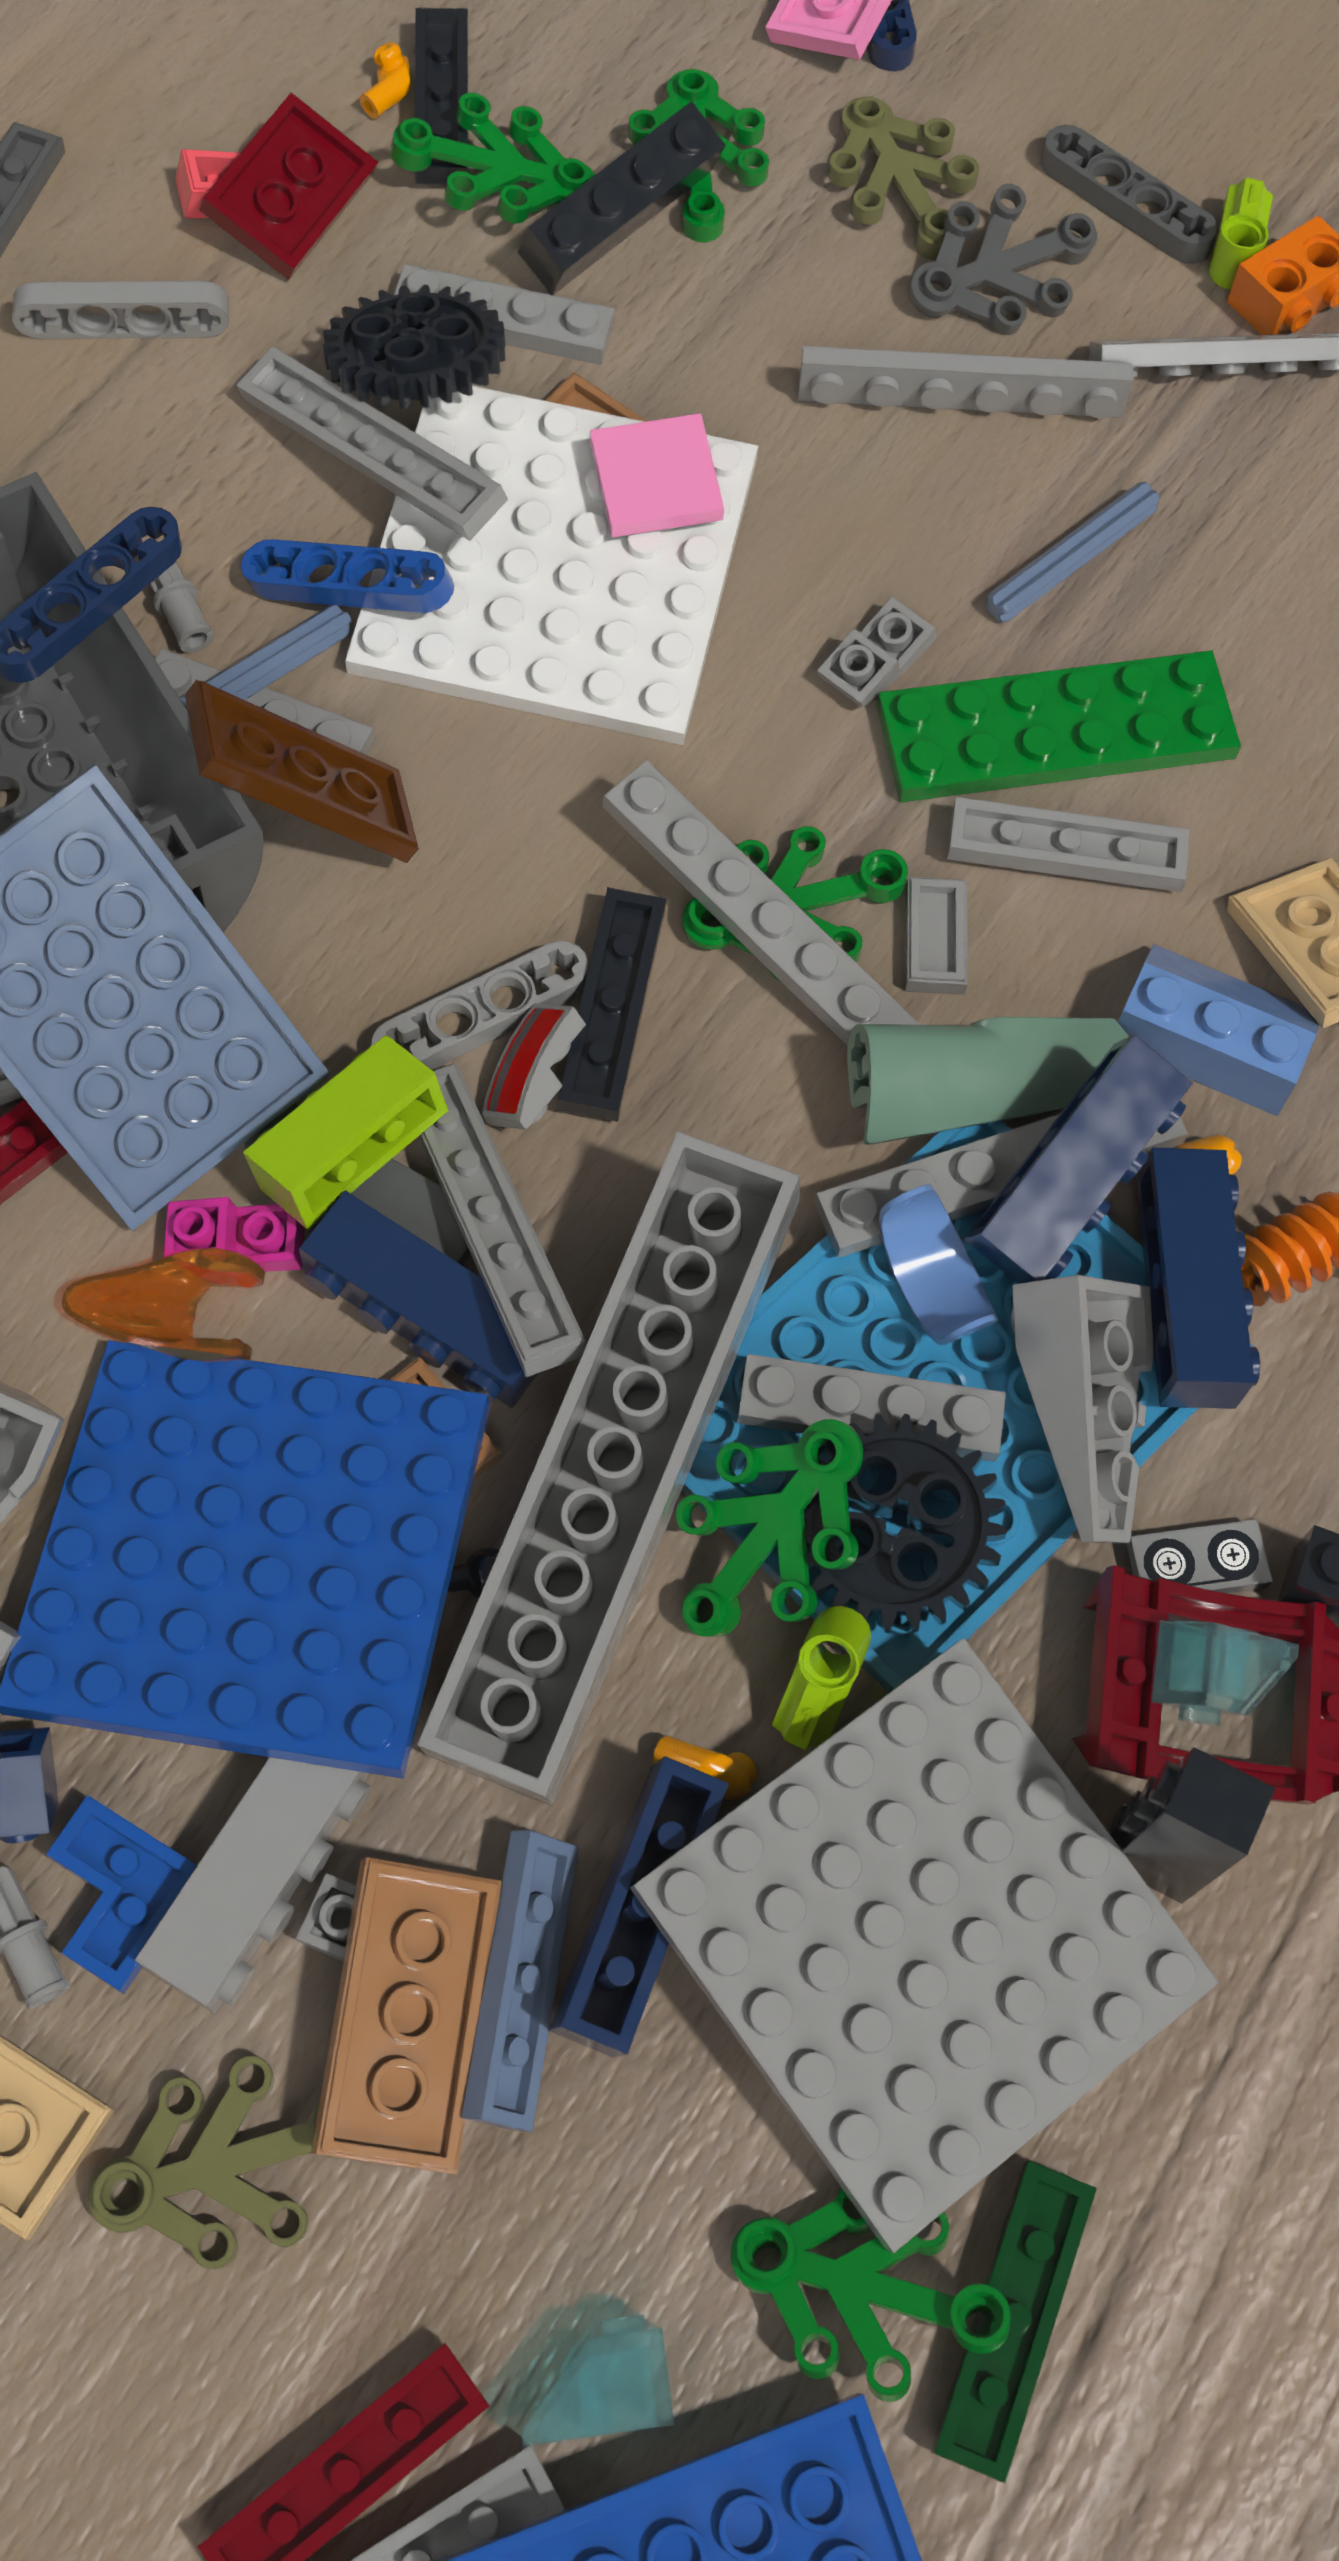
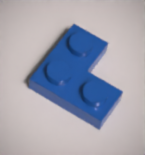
M87 1795L46 1853L51 1860L102 1892L61 1953L124 1995L142 1968L135 1961L136 1957L198 1865Z

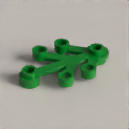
M688 69L680 71L670 78L667 84V99L653 111L643 109L631 114L629 117L628 138L635 145L691 101L705 119L709 116L731 130L736 142L744 146H754L762 141L765 117L759 110L754 108L737 110L718 96V83L710 74L698 69ZM718 134L726 146L717 161L736 173L738 180L742 184L752 187L763 184L768 178V155L757 148H748L742 151ZM709 173L690 188L691 195L684 202L682 208L681 227L683 233L689 239L702 243L717 239L722 234L724 228L725 208L719 197L712 191L711 173Z
M466 93L461 96L456 120L461 127L471 131L486 149L434 136L431 127L425 121L417 118L406 119L395 128L390 147L392 160L399 167L408 171L418 172L425 170L431 165L433 158L482 170L483 172L475 176L464 171L451 173L447 179L444 192L445 201L454 209L469 210L474 207L477 200L501 190L497 212L503 220L513 224L526 221L530 213L553 203L556 206L595 176L592 169L582 161L564 158L542 134L543 119L537 110L528 106H520L512 111L508 133L514 141L525 144L539 162L525 159L489 119L490 103L484 96L477 93ZM522 180L537 185L527 190L522 186L514 185V183Z
M811 826L800 827L792 833L789 851L771 881L835 943H849L853 950L846 953L857 962L863 944L859 932L849 926L837 927L807 911L867 897L870 901L879 904L891 902L897 899L904 891L908 875L907 864L898 853L892 850L879 849L870 852L864 857L860 872L796 887L806 869L816 866L821 862L826 844L823 833L817 828ZM745 840L739 843L736 847L746 856L757 857L761 862L756 864V866L766 874L769 862L767 847L757 840ZM809 842L815 845L817 849L806 852L797 845ZM876 878H884L888 880L891 885H879L873 882L872 880ZM695 897L687 903L682 915V928L686 937L693 944L711 950L721 949L731 944L753 955L722 923L718 927H709L702 924L704 920L717 919ZM769 970L770 974H771L775 979L779 980V979Z
M824 1419L810 1425L803 1432L798 1443L754 1448L747 1444L732 1442L720 1449L716 1458V1468L719 1475L728 1482L747 1484L755 1480L759 1473L797 1472L781 1493L714 1500L711 1497L702 1495H689L679 1503L676 1510L677 1523L684 1532L691 1535L707 1536L715 1532L718 1527L757 1523L712 1583L698 1584L686 1594L682 1604V1616L690 1631L702 1637H723L731 1633L738 1625L741 1617L739 1593L777 1544L781 1583L775 1587L771 1595L773 1612L778 1618L789 1622H803L814 1614L817 1608V1595L809 1583L804 1509L818 1491L823 1530L813 1540V1557L819 1565L829 1569H845L854 1563L859 1548L858 1542L850 1530L847 1482L857 1474L861 1467L863 1445L859 1435L850 1425L834 1419ZM831 1440L835 1445L836 1455L831 1463L824 1465L819 1459V1449L823 1443ZM742 1451L746 1456L747 1465L741 1474L735 1475L731 1468V1460L736 1453ZM701 1503L706 1509L707 1516L705 1522L700 1527H696L692 1522L691 1515L694 1507ZM838 1536L843 1541L844 1551L838 1560L833 1561L827 1554V1544L831 1538ZM793 1589H797L803 1599L800 1610L795 1614L791 1613L786 1606V1597ZM707 1597L711 1600L714 1611L710 1620L704 1622L699 1617L698 1609L700 1602Z
M841 2189L836 2200L791 2225L776 2218H758L745 2224L733 2239L730 2258L735 2276L748 2290L759 2294L771 2295L795 2341L794 2354L796 2364L799 2370L809 2378L823 2379L830 2376L839 2364L840 2354L836 2337L827 2328L818 2326L798 2283L829 2293L867 2365L866 2379L869 2390L876 2398L885 2402L898 2401L907 2394L911 2386V2367L907 2358L901 2352L892 2348L870 2305L953 2331L956 2341L963 2348L973 2353L986 2354L993 2352L1001 2347L1008 2337L1011 2319L1010 2308L1002 2293L994 2287L986 2284H972L965 2287L956 2296L880 2273L916 2252L926 2256L941 2252L949 2240V2221L944 2212L934 2219L941 2227V2232L935 2239L922 2240L915 2235L895 2253L887 2252L877 2237L836 2260L809 2252L842 2230L852 2234H864L871 2230L864 2218L852 2219L846 2215L844 2207L850 2199L844 2190ZM772 2247L779 2251L781 2259L775 2267L762 2269L755 2264L754 2257L762 2248ZM975 2312H984L993 2319L995 2325L988 2334L977 2335L968 2329L966 2325L967 2318ZM822 2341L830 2347L831 2354L824 2363L811 2364L803 2357L804 2348L810 2342ZM885 2363L897 2365L903 2372L901 2381L893 2387L880 2385L874 2376L879 2366Z

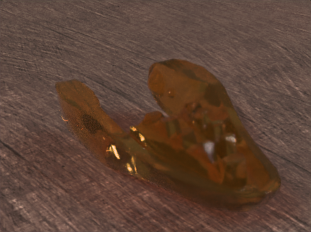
M220 1248L179 1252L141 1266L87 1277L74 1282L66 1288L63 1294L62 1307L71 1318L89 1328L115 1339L178 1359H190L205 1363L228 1362L238 1359L251 1360L252 1347L245 1344L241 1339L194 1338L193 1325L196 1317V1308L203 1296L212 1287H243L250 1289L261 1286L264 1283L266 1272L256 1262L237 1252Z

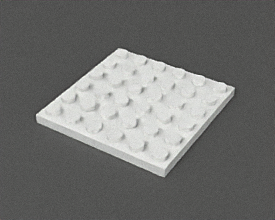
M472 386L473 395L471 396L457 391L452 393V403L449 404L439 397L432 398L430 407L422 408L415 433L499 483L508 500L469 541L399 496H395L380 548L427 551L437 554L443 560L453 579L454 592L449 602L442 608L428 613L361 608L345 660L347 673L684 746L757 461L758 445L707 435L724 505V518L722 521L611 538L590 445V430L644 421ZM374 569L368 587L379 583L383 579L386 570ZM415 585V587L421 588V585Z

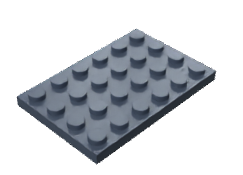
M91 765L0 834V1070L125 1224L133 1231L331 1074L96 765Z

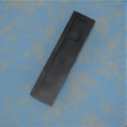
M415 8V118L425 121L431 127L434 136L468 144V130L461 127L456 120L459 100L462 95L468 93V9ZM433 158L428 168L415 172V184H446L451 173L456 171L469 173V167Z
M607 887L578 1011L586 1025L571 1042L561 1083L563 1086L558 1096L559 1111L619 1121L666 911V898Z

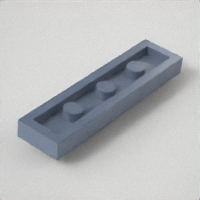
M531 1830L511 1831L461 2117L491 2126L524 2132L533 2131L579 1849L578 1846Z

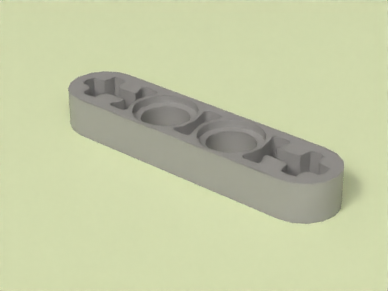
M207 281L31 282L17 287L13 294L12 322L19 332L37 339L207 338L223 333L228 327L229 297L221 286ZM89 305L98 306L107 312L101 315H93L83 312L80 308ZM149 305L161 309L162 312L158 314H144L135 308ZM174 308H180V310L174 311Z
M568 941L548 943L386 1021L373 1034L371 1046L387 1035L395 1042L398 1041L402 1047H410V1053L433 1070L517 1029L522 1019L535 1003L564 1006L580 997L583 993L588 972L586 954L579 946ZM559 964L563 970L572 968L571 979L564 980L559 974L551 976V966ZM529 975H533L535 985L541 983L540 995L536 994L534 983ZM511 986L519 989L525 995V1000L517 1008L510 1010L501 1009L491 1001L492 994L501 987ZM460 1012L466 1015L472 1024L465 1033L451 1036L441 1032L437 1027V1023L447 1013ZM425 1026L427 1028V1034L433 1047H428L426 1037L421 1038V1027Z

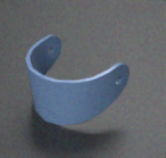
M930 1184L923 1185L905 1192L886 1203L881 1209L879 1217L883 1247L899 1289L912 1314L925 1333L938 1345H947L997 1322L998 1317L980 1277L934 1187Z

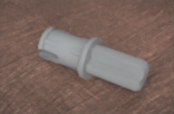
M176 561L150 583L155 594L153 603L156 611L166 616L177 638L180 649L187 653L197 652L212 642L214 633L207 624L197 603L198 590L196 586L185 579Z
M9 1866L0 1867V1955H5L26 1999L25 2004L27 2008L34 2009L58 1998L68 1991L71 1986L68 1980H65L44 1936V1933L49 1928L46 1921H37L13 1869Z

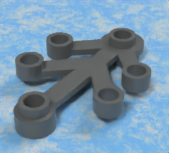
M1004 184L997 189L990 203L992 216L976 261L956 268L964 240L969 239L973 235L980 221L979 211L973 204L967 201L956 202L950 207L945 217L944 229L946 233L935 262L921 265L911 279L910 294L913 304L920 313L928 317H941L956 309L991 324L994 330L1002 335L1016 333L1025 320L1026 307L1021 300L1037 306L1041 313L1048 317L1061 316L1072 301L1073 291L1071 286L1060 278H1051L1045 283H1041L1016 271L1052 257H1056L1069 265L1082 263L1087 259L1097 241V231L1094 222L1085 214H1070L1059 221L1054 232L1002 251L1012 223L1019 218L1026 205V196L1020 187L1014 184ZM1001 199H1008L1012 201L1015 205V208L1010 209L1005 207L1002 204ZM961 216L969 222V226L959 225L954 217ZM1070 230L1079 233L1083 238L1075 237ZM930 282L941 285L945 291L934 289ZM985 284L1011 296H1004L998 302H994L969 289ZM1047 293L1057 294L1061 298L1062 303L1051 301ZM1001 311H1010L1016 320H1006L1002 316Z

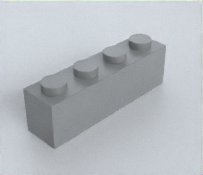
M269 1758L135 1961L145 1971L214 2015L223 2001L232 2006L242 1995L254 1974L255 1968L248 1963L262 1941L266 1940L272 1944L288 1924L295 1908L288 1901L302 1879L304 1878L312 1883L329 1860L334 1846L327 1843L337 1825L341 1819L351 1823L366 1803L372 1787L365 1783L370 1774Z

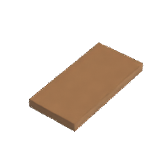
M369 1857L360 1860L311 2154L457 2174L466 2120L461 2117L502 1881Z

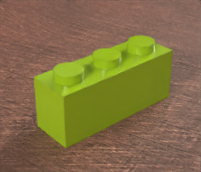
M385 1035L368 1050L357 1055L351 1064L323 1087L312 1092L300 1106L272 1129L262 1133L256 1142L248 1147L243 1154L260 1190L308 1230L328 1213L345 1190L351 1194L446 1114L448 1108L435 1072L389 1036Z

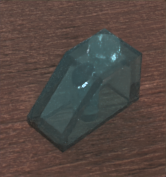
M1160 1621L1152 1702L1179 1708L1178 1720L1194 1724L1220 1726L1221 1714L1249 1716L1296 1661L1299 1644L1214 1622Z
M645 2315L602 2320V2336L588 2338L522 2428L523 2446L674 2425L663 2328L646 2330Z

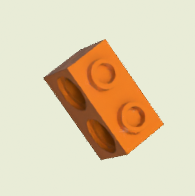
M1317 215L1241 262L1227 303L1261 335L1285 334L1289 331L1295 333L1301 330L1320 311L1328 306L1331 308L1339 306V234Z

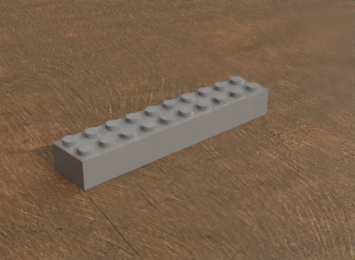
M677 1131L417 1743L427 1756L550 1806L554 1805L800 1202V1175Z

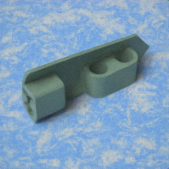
M996 1017L979 1020L971 1025L856 1024L852 1028L847 1046L851 1106L853 1108H867L863 1137L865 1145L1063 1110L1113 1044L1129 1037V1035L1115 1018Z

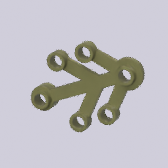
M866 96L851 100L845 105L841 118V124L847 140L843 149L835 151L830 157L828 170L830 181L840 187H850L856 184L860 177L861 158L866 148H872L878 160L866 187L858 189L854 194L851 211L853 218L864 225L878 223L883 217L885 197L893 181L919 222L915 242L917 251L923 257L935 261L946 233L944 220L948 210L937 208L917 176L945 184L956 193H968L975 188L979 173L978 162L967 155H958L951 158L949 162H945L899 148L894 140L897 139L922 146L928 154L934 156L946 155L952 149L955 135L954 125L946 119L933 118L927 121L925 125L895 117L890 106L875 97ZM867 204V205H872V206H874V207H866V206H864V205Z
M257 2056L243 2057L231 2068L229 2074L230 2086L188 2159L159 2168L181 2124L194 2121L201 2114L205 2104L204 2093L197 2083L186 2077L173 2078L162 2087L158 2098L159 2108L131 2156L111 2159L102 2165L93 2176L88 2191L91 2213L104 2228L118 2233L134 2232L148 2225L191 2250L195 2261L200 2266L211 2270L223 2269L234 2260L238 2251V2240L234 2231L228 2226L217 2222L204 2225L164 2199L196 2189L262 2227L266 2237L273 2244L285 2248L293 2247L305 2238L309 2229V2218L304 2208L290 2200L278 2202L236 2176L310 2154L319 2104L313 2109L309 2122L230 2146L254 2102H259L266 2098L274 2086L273 2070L264 2059ZM249 2066H258L263 2069L265 2074L263 2085L259 2090L252 2093L242 2091L239 2086L241 2072ZM180 2087L190 2088L194 2094L193 2106L184 2114H174L169 2107L171 2094ZM326 2156L332 2159H343L339 2157ZM132 2180L139 2187V2199L131 2208L120 2209L114 2200L115 2190L120 2183ZM285 2209L294 2210L299 2217L298 2231L289 2238H279L273 2230L275 2216ZM215 2231L222 2232L228 2241L227 2251L219 2260L209 2261L202 2253V2242L208 2234Z

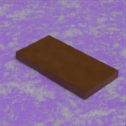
M195 680L186 692L185 699L199 775L405 863H408L419 850L399 769L206 682Z

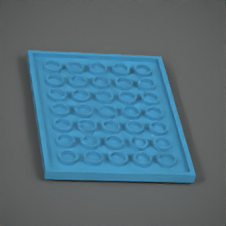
M1002 1121L939 1132L905 1164L1011 1129ZM987 1209L952 1220V1223L980 1277L998 1317V1321L947 1345H938L925 1333L912 1314L890 1268L883 1243L837 1258L829 1237L826 1235L770 1286L760 1297L682 1489L687 1496L702 1495L711 1497L714 1500L781 1493L797 1472L759 1473L752 1482L738 1484L724 1480L717 1471L716 1458L720 1449L726 1444L738 1442L754 1448L794 1444L799 1442L803 1434L737 1423L747 1354L1006 1392L1000 1454L996 1462L981 1460L974 1471L976 1476L995 1473L997 1476L996 1485L984 1494L985 1498L1005 1500L1004 1511L990 1517L989 1522L1006 1527V1537L1003 1540L986 1542L987 1546L1001 1555L999 1566L979 1564L978 1568L989 1580L988 1587L984 1591L968 1584L965 1585L964 1590L970 1600V1606L966 1611L957 1607L950 1600L945 1602V1624L940 1625L929 1611L921 1613L919 1632L913 1633L905 1615L896 1616L894 1626L889 1634L884 1633L881 1614L872 1613L867 1621L872 1635L871 1642L862 1667L888 1693L962 1638L968 1641L1078 1531L1016 1351L1015 1333L1011 1325V1312L1014 1307L1012 1285L1018 1283L964 1240ZM1105 1215L1092 1231L1085 1233L1081 1230L1067 1248L1073 1253V1257L1067 1267L1057 1277L1082 1275L1147 1286L1143 1247L1109 1216ZM1154 1353L1151 1371L1140 1372L1137 1402L1144 1404L1147 1410L1145 1426L1134 1428L1130 1450V1453L1136 1459L1139 1469L1200 1409L1159 1406ZM823 1443L819 1449V1459L828 1462L831 1457L828 1454L826 1443ZM742 1451L736 1453L731 1460L732 1471L735 1475H739L745 1470L747 1465L746 1456ZM877 1466L866 1469L858 1478L860 1487L872 1495L886 1494L896 1483L895 1477L889 1470ZM932 1490L924 1495L921 1500L922 1508L934 1518L943 1519L950 1517L959 1508L958 1500L947 1490ZM848 1500L849 1512H860L883 1519L886 1522V1534L889 1536L897 1537L902 1528H908L929 1537L941 1546L951 1547L954 1544V1540L950 1536L932 1534L910 1527L907 1524L908 1513L903 1510H896L892 1518H885L863 1508L857 1502ZM698 1504L697 1506L707 1515L704 1505ZM757 1523L720 1528L740 1546ZM852 1527L850 1528L851 1533L858 1542L859 1550L857 1557H861L869 1552L873 1541L866 1531ZM837 1536L835 1547L843 1554L844 1544L840 1537ZM777 1544L760 1567L777 1584H780ZM922 1551L908 1552L898 1562L899 1571L910 1581L920 1582L927 1580L933 1576L937 1569L932 1557ZM819 1570L809 1572L810 1586L820 1575ZM833 1588L817 1595V1608L811 1616L814 1620L820 1612L832 1607L833 1599L837 1593ZM797 1589L791 1590L788 1595L801 1607L803 1602L801 1593ZM850 1603L847 1607L857 1611L858 1606Z

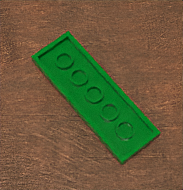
M1213 650L879 692L876 705L900 803L1236 759L1241 748Z

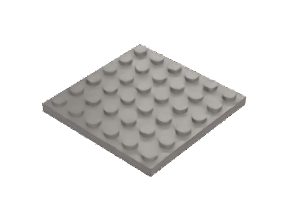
M964 1638L956 1642L630 1887L885 2250L891 2253H895L1219 1983Z

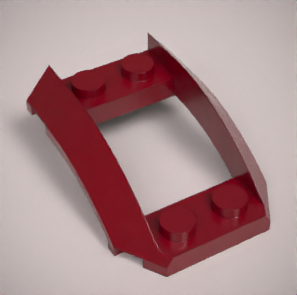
M1115 1565L1105 1569L1083 1607L1096 1611L1086 1734L1072 1738L1090 1766L1149 1780L1151 1776L1157 1778L1167 1760L1177 1764L1188 1753V1751L1159 1745L1167 1630L1246 1643L1297 1648L1291 1766H1273L1219 1757L1215 1758L1275 1787L1276 1789L1271 1801L1309 1805L1339 1791V1628L1326 1616V1604L1316 1601L1302 1604L1244 1597L1193 1587L1163 1578L1149 1580L1125 1573V1568Z

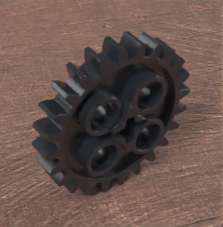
M425 284L417 293H410L406 286H400L398 295L391 296L388 292L379 290V299L376 301L360 297L358 298L359 309L344 306L342 308L343 318H331V329L325 330L323 333L326 370H330L331 381L341 382L343 393L356 390L358 401L361 402L377 396L378 407L385 406L392 399L399 400L401 409H406L412 400H419L424 408H429L431 399L437 397L448 404L452 403V393L456 391L467 396L473 395L472 383L487 386L489 384L488 374H499L501 372L500 362L506 360L504 323L499 321L498 311L496 309L487 310V301L484 299L471 302V294L468 291L453 297L451 296V287L448 286L441 289L438 293H430L429 285Z
M903 1414L898 1431H888L883 1417L876 1415L874 1434L865 1436L854 1422L850 1423L849 1425L857 1432L861 1439L863 1460L857 1474L847 1482L848 1500L857 1502L863 1508L885 1518H892L896 1510H903L908 1513L907 1524L910 1527L932 1534L950 1536L954 1540V1544L951 1547L941 1546L929 1537L908 1528H902L897 1537L889 1536L886 1534V1522L883 1519L851 1511L849 1512L850 1528H860L866 1531L872 1538V1547L869 1552L861 1557H857L854 1563L845 1569L838 1570L822 1567L816 1562L812 1554L813 1540L823 1530L818 1491L804 1509L806 1546L810 1548V1552L807 1553L808 1571L819 1570L820 1575L815 1579L811 1587L816 1595L823 1594L833 1588L837 1593L833 1599L832 1607H847L852 1603L858 1606L857 1612L866 1621L869 1620L873 1612L881 1614L884 1633L890 1634L896 1616L904 1615L912 1632H919L921 1613L929 1611L940 1625L945 1624V1602L950 1600L957 1607L966 1611L970 1606V1600L964 1590L965 1585L968 1584L984 1591L988 1587L989 1580L978 1568L979 1564L999 1566L1001 1555L987 1546L986 1542L999 1541L1006 1537V1527L989 1522L990 1517L1004 1511L1005 1500L985 1498L984 1495L996 1485L997 1476L995 1473L979 1476L974 1474V1471L981 1462L982 1453L977 1450L961 1458L957 1454L962 1435L959 1432L951 1435L944 1443L937 1441V1421L931 1419L922 1433L918 1434L912 1433V1422L909 1414ZM831 1440L825 1442L831 1459L828 1462L820 1459L824 1465L831 1463L836 1455V1448ZM875 1466L884 1467L893 1474L896 1483L886 1494L872 1495L865 1492L858 1484V1478L862 1472ZM936 1489L947 1490L958 1500L959 1508L950 1517L943 1519L934 1518L922 1508L921 1500L924 1495ZM837 1536L831 1538L827 1544V1554L833 1561L838 1560L842 1556L835 1547ZM915 1550L930 1555L935 1561L937 1568L933 1576L920 1582L910 1581L905 1578L898 1568V1562L901 1557Z

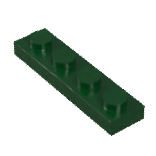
M1032 2161L1024 2162L985 2282L986 2285L992 2286L1002 2293L1007 2300L1011 2314L1010 2331L1003 2345L993 2352L978 2354L964 2348L931 2450L932 2454L996 2481L1006 2483L1097 2190L1096 2187ZM976 2312L970 2331L977 2335L988 2334L994 2328V2321L988 2314Z

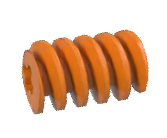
M1331 1191L1320 1193L1312 1202L1301 1203L1291 1213L1280 1214L1270 1224L1258 1225L1249 1235H1244L1246 1255L1241 1268L1243 1288H1249L1252 1293L1254 1306L1262 1307L1266 1303V1293L1276 1303L1283 1304L1291 1297L1290 1287L1297 1292L1304 1293L1312 1286L1311 1276L1319 1282H1325L1333 1275L1332 1266L1339 1270V1194Z

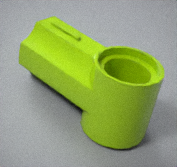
M1246 177L1242 182L1236 185H1229L1218 237L1209 265V276L1213 282L1222 288L1231 290L1239 264L1266 247L1269 237L1267 226L1273 194L1265 188L1264 181Z
M843 1606L829 1607L820 1612L813 1621L772 1722V1726L783 1735L784 1741L805 1750L818 1747L831 1737L854 1680L859 1674L870 1647L872 1635L869 1624L860 1613L852 1608ZM822 1642H836L843 1646L849 1654H833L825 1648Z

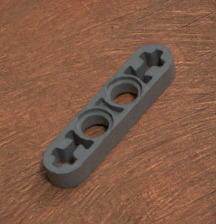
M1061 125L1048 132L1042 151L1041 165L1049 176L1172 258L1190 264L1199 263L1208 258L1218 230V224L1209 212L1081 128L1072 125ZM1101 174L1112 175L1120 181V184L1106 186L1099 183L1095 177ZM1145 201L1157 204L1162 211L1156 214L1145 213L1136 204Z

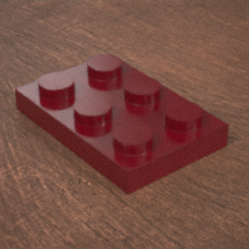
M290 92L203 198L199 211L287 280H290L370 179L379 162Z

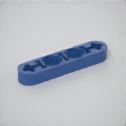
M269 539L262 540L250 547L241 562L242 573L253 591L259 597L269 600L428 613L442 608L449 602L454 592L453 579L443 560L437 554L427 551ZM329 564L334 566L332 573L325 580L316 583L308 582L311 573L316 568ZM374 569L386 570L383 579L376 585L371 587L360 586L361 579L369 571ZM415 585H421V588H416Z

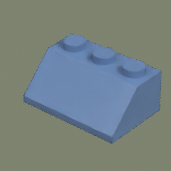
M1153 944L1118 1021L1129 1036L1135 1034L1186 1078L1275 1116L1279 1115L1299 1079L1319 1027L1317 1021L1304 1006Z

